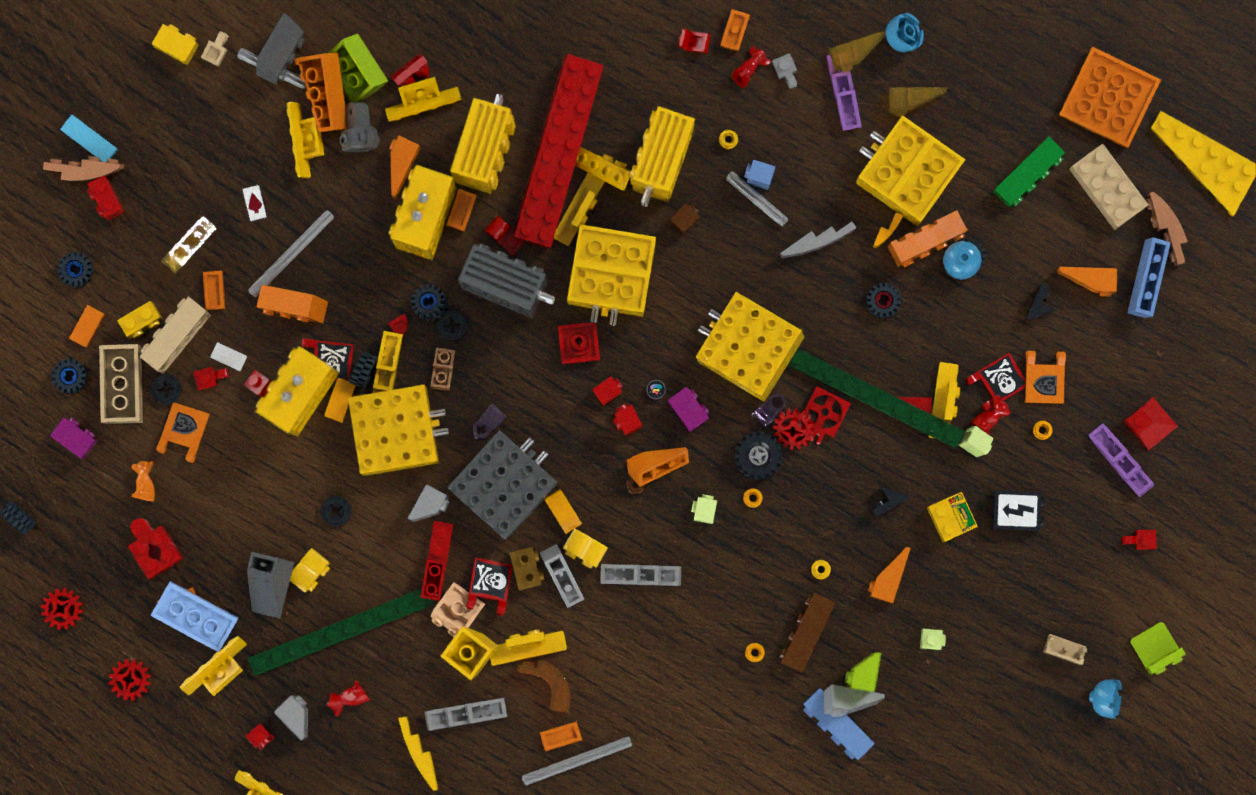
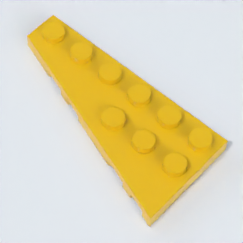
M1160 111L1150 129L1175 153V156L1187 166V169L1215 196L1216 200L1233 217L1256 177V163Z

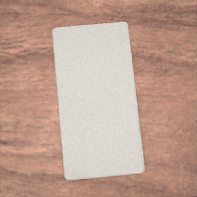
M217 343L210 358L241 371L247 356Z

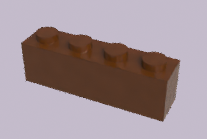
M817 593L807 597L804 604L807 608L804 613L800 612L796 621L799 625L796 631H791L788 640L791 642L788 648H783L779 657L782 659V664L803 673L835 605V602Z

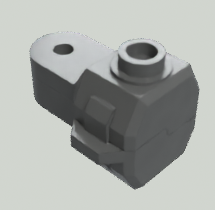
M350 102L346 108L347 128L341 132L339 139L342 150L347 152H368L376 149L379 146L380 138L377 135V129L370 125L367 104Z

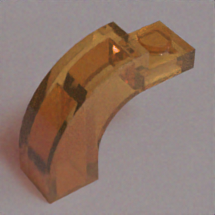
M538 660L537 667H534V663L523 661L522 665L518 664L517 672L537 675L548 682L552 692L550 710L569 713L571 701L569 685L564 675L556 667L541 660Z

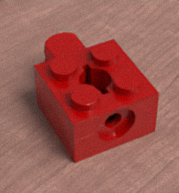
M138 518L132 522L130 528L137 541L128 547L148 579L152 580L184 560L164 526H159L153 530L145 519Z

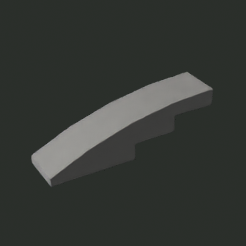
M850 222L838 232L831 226L817 237L811 231L781 252L780 256L781 258L793 257L821 249L855 231L856 226L853 222Z
M601 564L600 584L681 586V567Z
M504 698L424 712L427 731L507 717Z

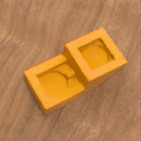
M895 213L888 230L881 227L873 244L874 248L882 245L892 235L903 215Z
M338 378L324 416L343 423L349 408L348 398L352 397L356 385Z
M561 489L544 499L565 534L582 524Z

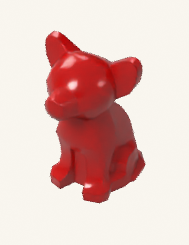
M751 47L749 50L751 59L745 61L740 68H736L732 73L733 80L740 87L745 88L751 80L750 76L756 70L757 65L767 66L770 64L771 60L766 58L763 50Z
M996 395L994 398V408L979 414L970 422V425L972 427L976 426L990 435V429L998 423L1000 417L1008 416L1011 413L1009 406L1001 401L999 395Z
M355 680L354 685L344 690L340 695L331 693L326 705L334 710L335 716L341 714L344 705L356 706L366 701L369 702L370 699L362 686Z

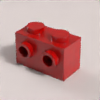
M105 175L88 183L90 189L87 192L92 200H96L98 204L96 209L100 217L104 216L107 220H110L125 212L109 179Z
M624 404L616 409L617 412L614 413L615 418L613 422L618 431L622 430L625 437L642 428V424L632 405L627 406V404Z

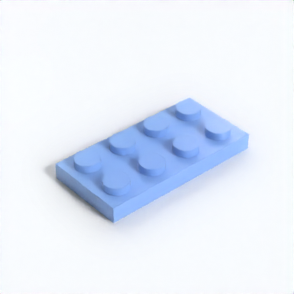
M171 581L151 613L152 617L217 652L222 648L238 620V617Z

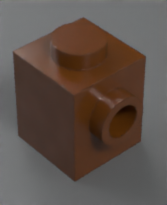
M685 203L670 219V223L684 235L699 219V211L692 204L689 206Z

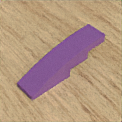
M846 52L828 55L827 61L842 130L862 127Z
M1101 424L1088 435L1138 497H1141L1154 486V483L1141 470L1140 465L1131 457L1128 450L1104 424Z

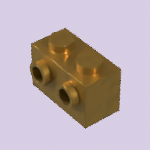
M530 547L511 552L510 557L519 591L542 585L541 581L544 580L542 569L538 570L536 562L540 561L537 550L533 551V548Z

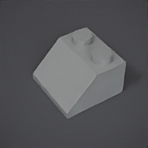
M426 484L408 519L415 522L439 515L441 511L445 512L450 503L448 501L449 497Z
M293 695L274 713L300 740H304L308 737L307 703L301 696Z

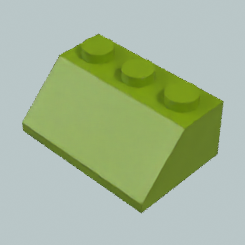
M358 34L342 39L329 52L338 53L342 87L350 102L359 103L388 82Z
M881 653L870 654L850 668V672H846L845 683H848V688L874 692Z

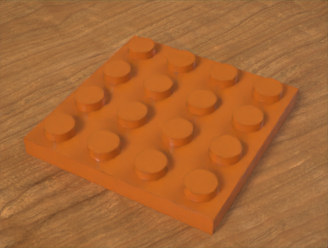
M1092 47L1059 116L1128 148L1161 79Z

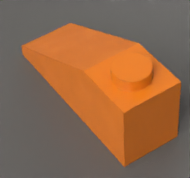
M398 136L397 140L393 139L389 148L392 150L391 193L395 199H397L420 150L419 144L401 136Z
M1059 267L1057 269L1058 274L1094 293H1100L1102 297H1110L1111 294L1117 291L1116 268Z
M684 447L642 452L627 459L628 474L641 487L688 464V449Z
M905 547L875 578V581L871 580L868 592H871L870 597L891 604L894 602L911 548Z

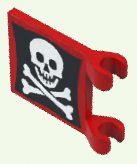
M302 339L303 347L315 348L314 356L340 372L335 381L338 378L350 381L354 345Z
M1010 353L966 378L968 385L981 379L992 399L982 405L984 411L994 407L996 395H999L1001 401H1004L1026 388V379Z
M475 557L466 608L473 610L476 604V597L498 601L496 614L503 616L506 611L513 565Z

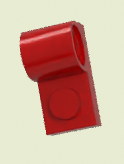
M499 216L484 230L511 256H514L525 243L512 238L513 230Z

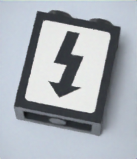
M993 491L992 530L1040 531V528L1044 526V516H1041V508H1044V497H1041V492Z

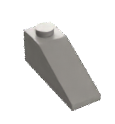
M557 544L540 552L567 608L584 600Z
M831 685L824 691V713L831 714L833 717H841L878 704L885 698V694Z

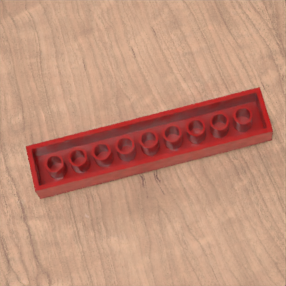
M570 54L564 57L512 234L513 239L545 249L551 248L604 65Z

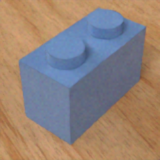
M753 160L752 164H748L745 172L746 183L768 190L775 166Z

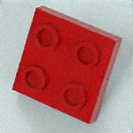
M596 322L558 326L562 365L600 360Z

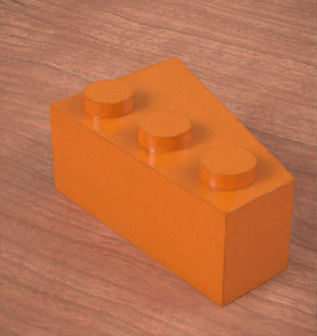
M266 285L261 286L257 307L262 309L264 314L274 316V313H278L283 318L291 319V317H296L299 321L308 322L309 320L322 324L328 301L312 294Z

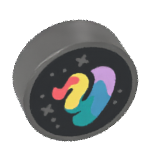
M653 380L647 385L646 391L650 398L660 399L664 396L666 388L660 380Z

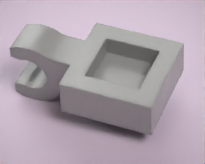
M790 53L772 60L779 79L785 77L790 89L796 87L797 82L793 73H796L797 69Z

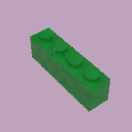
M1048 137L993 193L1008 208L1012 205L1016 207L1023 200L1021 196L1025 192L1029 194L1037 186L1035 182L1039 178L1043 180L1049 175L1048 169L1052 165L1057 167L1064 160L1062 156L1065 152Z

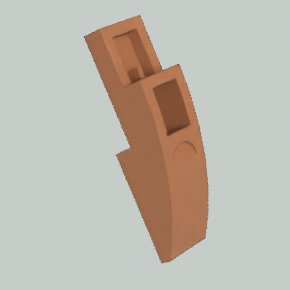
M88 156V160L82 159L81 166L80 162L69 161V165L62 164V160L50 159V162H44L43 170L62 172L61 180H91L116 173L124 168V164H118L119 160L107 159V162H102L100 157Z
M1150 192L1145 200L1148 203V210L1151 209L1153 215L1151 217L1152 226L1156 228L1157 232L1165 230V233H1163L1164 241L1171 243L1170 251L1168 252L1170 262H1174V266L1182 265L1185 263L1181 245L1187 243L1184 230L1167 203L1155 192Z

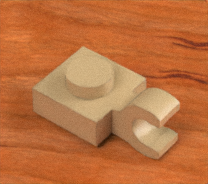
M220 31L215 43L208 42L201 58L219 67L227 52L223 45L229 36Z

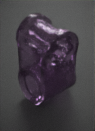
M781 394L772 395L751 416L755 417L765 429L784 409L786 405L784 396ZM776 397L783 401V405L780 408H775L772 405V400Z
M494 404L490 405L474 424L473 435L479 440L486 439L501 425L507 416ZM484 426L485 434H477V427L482 428Z

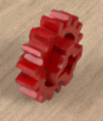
M787 408L786 414L781 411L780 417H776V424L773 425V429L776 431L773 435L779 436L777 442L783 441L784 448L790 445L791 450H793L794 446L801 449L802 444L807 446L808 440H812L813 436L811 434H814L815 429L811 427L814 425V421L809 422L811 415L804 416L805 410L799 413L797 408L794 409V412Z
M63 588L61 593L59 589H55L56 594L49 592L50 598L43 599L46 605H41V608L45 609V612H42L41 615L47 616L44 622L51 621V628L57 625V630H61L62 626L68 630L69 624L76 626L75 620H81L78 614L84 613L83 610L79 609L83 603H78L80 596L74 597V591L71 590L67 593V589ZM66 596L70 599L64 602L59 597ZM51 603L53 604V611H52V612H50V605H51ZM60 605H67L64 609L65 613L59 612ZM74 606V607H75V610H74V614L72 615V614H71V610H72V607ZM59 617H63V619L66 620V621H65V622H58V621H56L55 619H56V618H59Z
M125 659V664L117 662L119 667H112L115 673L109 674V677L113 678L109 685H114L111 691H118L116 696L118 698L124 695V700H128L130 696L133 701L136 698L135 695L139 698L143 697L141 692H148L145 687L146 685H151L147 681L151 677V675H146V672L149 670L148 667L142 668L143 662L137 665L136 659H133L131 663L128 659ZM129 667L127 672L119 674L122 669ZM137 669L140 671L142 678H139L137 675ZM131 675V678L134 679V682H131L129 684V681H126V677H130ZM118 681L124 686L123 690L119 687ZM140 685L137 691L131 693L133 687Z

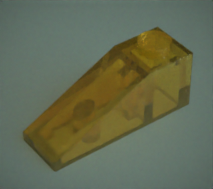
M886 30L829 48L835 71L841 69L842 72L853 70V65L859 64L886 35Z
M947 87L889 88L888 113H893V116L896 117L904 116V113H909L945 95Z
M202 216L161 262L176 274L217 228Z

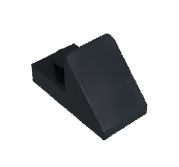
M1040 284L1025 320L1030 321L1056 310L1042 304V301L1046 302L1050 292L1047 291L1049 285Z
M881 487V491L888 502L885 503L882 500L874 504L875 509L871 510L875 518L910 498L906 494Z

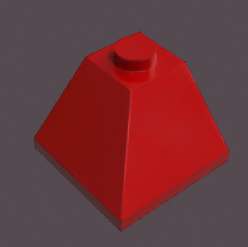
M1154 397L1123 421L1148 451L1178 427Z

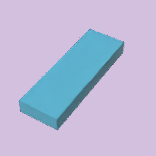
M73 115L69 117L60 129L94 156L100 157L102 162H107V159H111L118 150Z

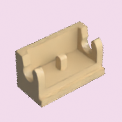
M1049 634L1043 652L1078 665H1083V657L1087 652L1086 646Z

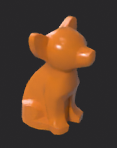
M140 461L138 464H132V469L138 474L136 491L132 494V497L154 502L155 488L148 475L153 466L152 461L149 463Z

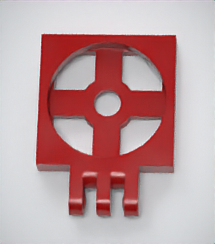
M817 386L805 408L804 416L809 415V409L817 412L818 419L811 427L815 429L811 442H813L815 436H818L816 444L820 445L825 434L834 438L851 403ZM825 395L828 397L824 405L820 406L813 402L819 396ZM835 401L839 402L841 406V415L832 411ZM822 409H828L829 414L823 416L821 413ZM831 419L837 422L831 428H822L825 420Z

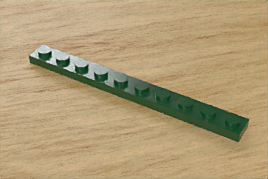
M800 349L796 350L788 363V366L955 449L965 432Z
M421 588L249 657V664L254 676H257L434 605L433 599L421 598Z

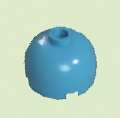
M904 13L897 15L889 21L886 28V38L894 50L909 52L921 46L924 33L923 29H919L918 24L920 23L912 14Z
M966 241L953 243L947 248L943 256V265L946 272L953 278L960 280L974 276L980 269L982 262L981 253L978 248L971 242Z
M1103 680L1095 686L1094 691H1090L1089 701L1093 702L1094 710L1102 717L1116 719V716L1119 714L1121 696H1119L1118 690H1122L1120 680Z

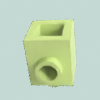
M974 426L966 429L959 446L974 456L979 457L986 455L991 450V442L994 438Z
M702 494V498L698 497L697 501H693L691 511L695 513L693 521L713 524L717 501L713 500L714 496Z
M921 629L920 648L941 650V647L945 646L946 635H942L943 630Z

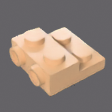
M453 582L432 611L430 617L433 618L432 622L439 627L445 626L449 629L448 633L455 637L462 626L469 628L485 603L476 598L473 610L467 609L466 603L469 592Z

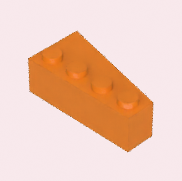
M323 53L295 58V63L299 65L301 70L299 74L301 81L305 82L307 88V98L311 100L313 106L311 110L318 131L327 132L346 129V109L338 53Z
M956 210L934 221L932 225L928 224L921 227L914 234L912 232L904 235V237L899 239L900 241L896 239L890 242L888 249L897 266L903 265L905 268L914 263L913 259L917 257L923 259L931 255V250L937 248L939 251L948 246L947 242L951 240L957 242L965 237L964 234L968 230Z

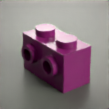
M685 387L671 397L668 403L688 431L692 432L709 419L707 416L709 411L704 404L699 405L696 400L698 396L694 390H689Z
M70 417L69 420L63 418L50 436L84 460L98 442L94 439L95 434L88 429L84 431L78 427L80 423Z

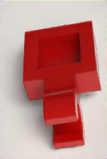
M213 367L195 371L194 376L198 390L201 391L218 386L217 380L229 377L228 369L225 368L214 372Z
M1135 530V536L1122 537V544H1136V550L1157 549L1156 530Z

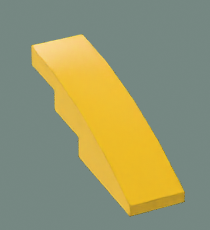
M383 332L373 393L393 390L403 334Z
M408 717L399 718L403 737L412 759L433 791L438 790L431 752L423 753L419 734L411 735Z

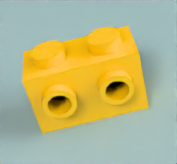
M163 24L152 42L155 48L186 65L189 64L199 46L195 42L196 38L187 33L185 36L179 33V29L171 24L169 26Z
M149 301L117 321L129 339H136L143 335V331L148 328L153 329L157 327L163 318L154 303Z

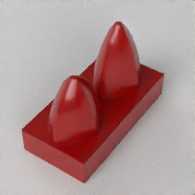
M419 53L390 78L400 87L415 83L412 74L419 78L428 79V61Z

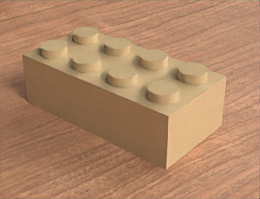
M1101 144L1069 169L1114 230L1148 206V203L1104 144Z
M190 297L180 301L177 306L179 309L176 313H171L165 320L166 325L162 329L159 328L153 335L154 340L150 344L147 343L140 351L142 353L140 357L161 374L166 372L211 316Z
M138 344L99 345L101 423H143L142 358L140 357L141 346Z

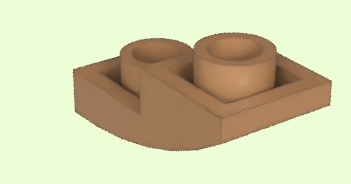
M436 348L431 389L450 391L455 350Z

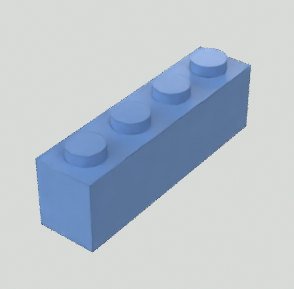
M1157 238L1145 240L1127 313L1143 318L1153 317L1170 242Z
M820 688L803 703L805 706L804 712L810 718L815 716L819 721L817 725L824 732L828 730L832 734L830 738L838 746L842 744L846 748L844 752L851 759L855 757L859 760L875 744L847 715L833 717L831 714L824 713V692Z

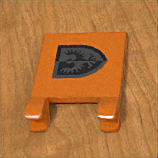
M1026 351L1025 402L1064 404L1066 353H1056V365L1035 364L1036 352Z
M173 403L156 450L164 454L168 441L188 447L186 460L193 463L210 414Z

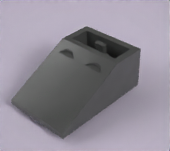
M251 552L247 575L253 612L281 618L294 562Z

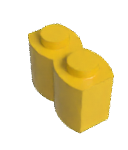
M574 528L563 549L566 550L565 554L574 560L577 556L583 560L581 564L592 569L593 566L598 567L608 547Z
M311 548L292 571L290 581L304 593H307L308 590L312 592L318 585L317 579L320 576L324 577L330 570V567H328L330 562Z

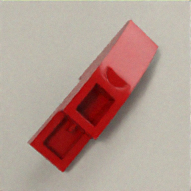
M434 521L421 598L440 601L454 525L452 523Z

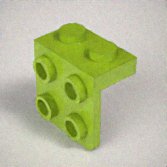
M1162 622L1147 629L1130 641L1149 674L1155 673L1158 675L1166 670L1165 666L1170 663L1172 665L1179 663L1183 660L1182 656L1185 655L1182 647L1179 648L1167 627Z

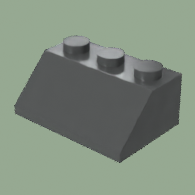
M284 13L256 59V75L276 85L279 80L285 78L287 66L293 64L297 49H301L305 42V39H303L304 31Z

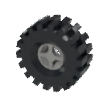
M761 431L745 435L738 442L734 453L737 469L742 475L757 481L768 479L778 471L783 457L782 448L777 442L778 440L769 433L766 434Z

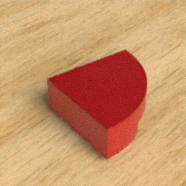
M405 314L388 323L394 333L403 334L404 336L408 327Z

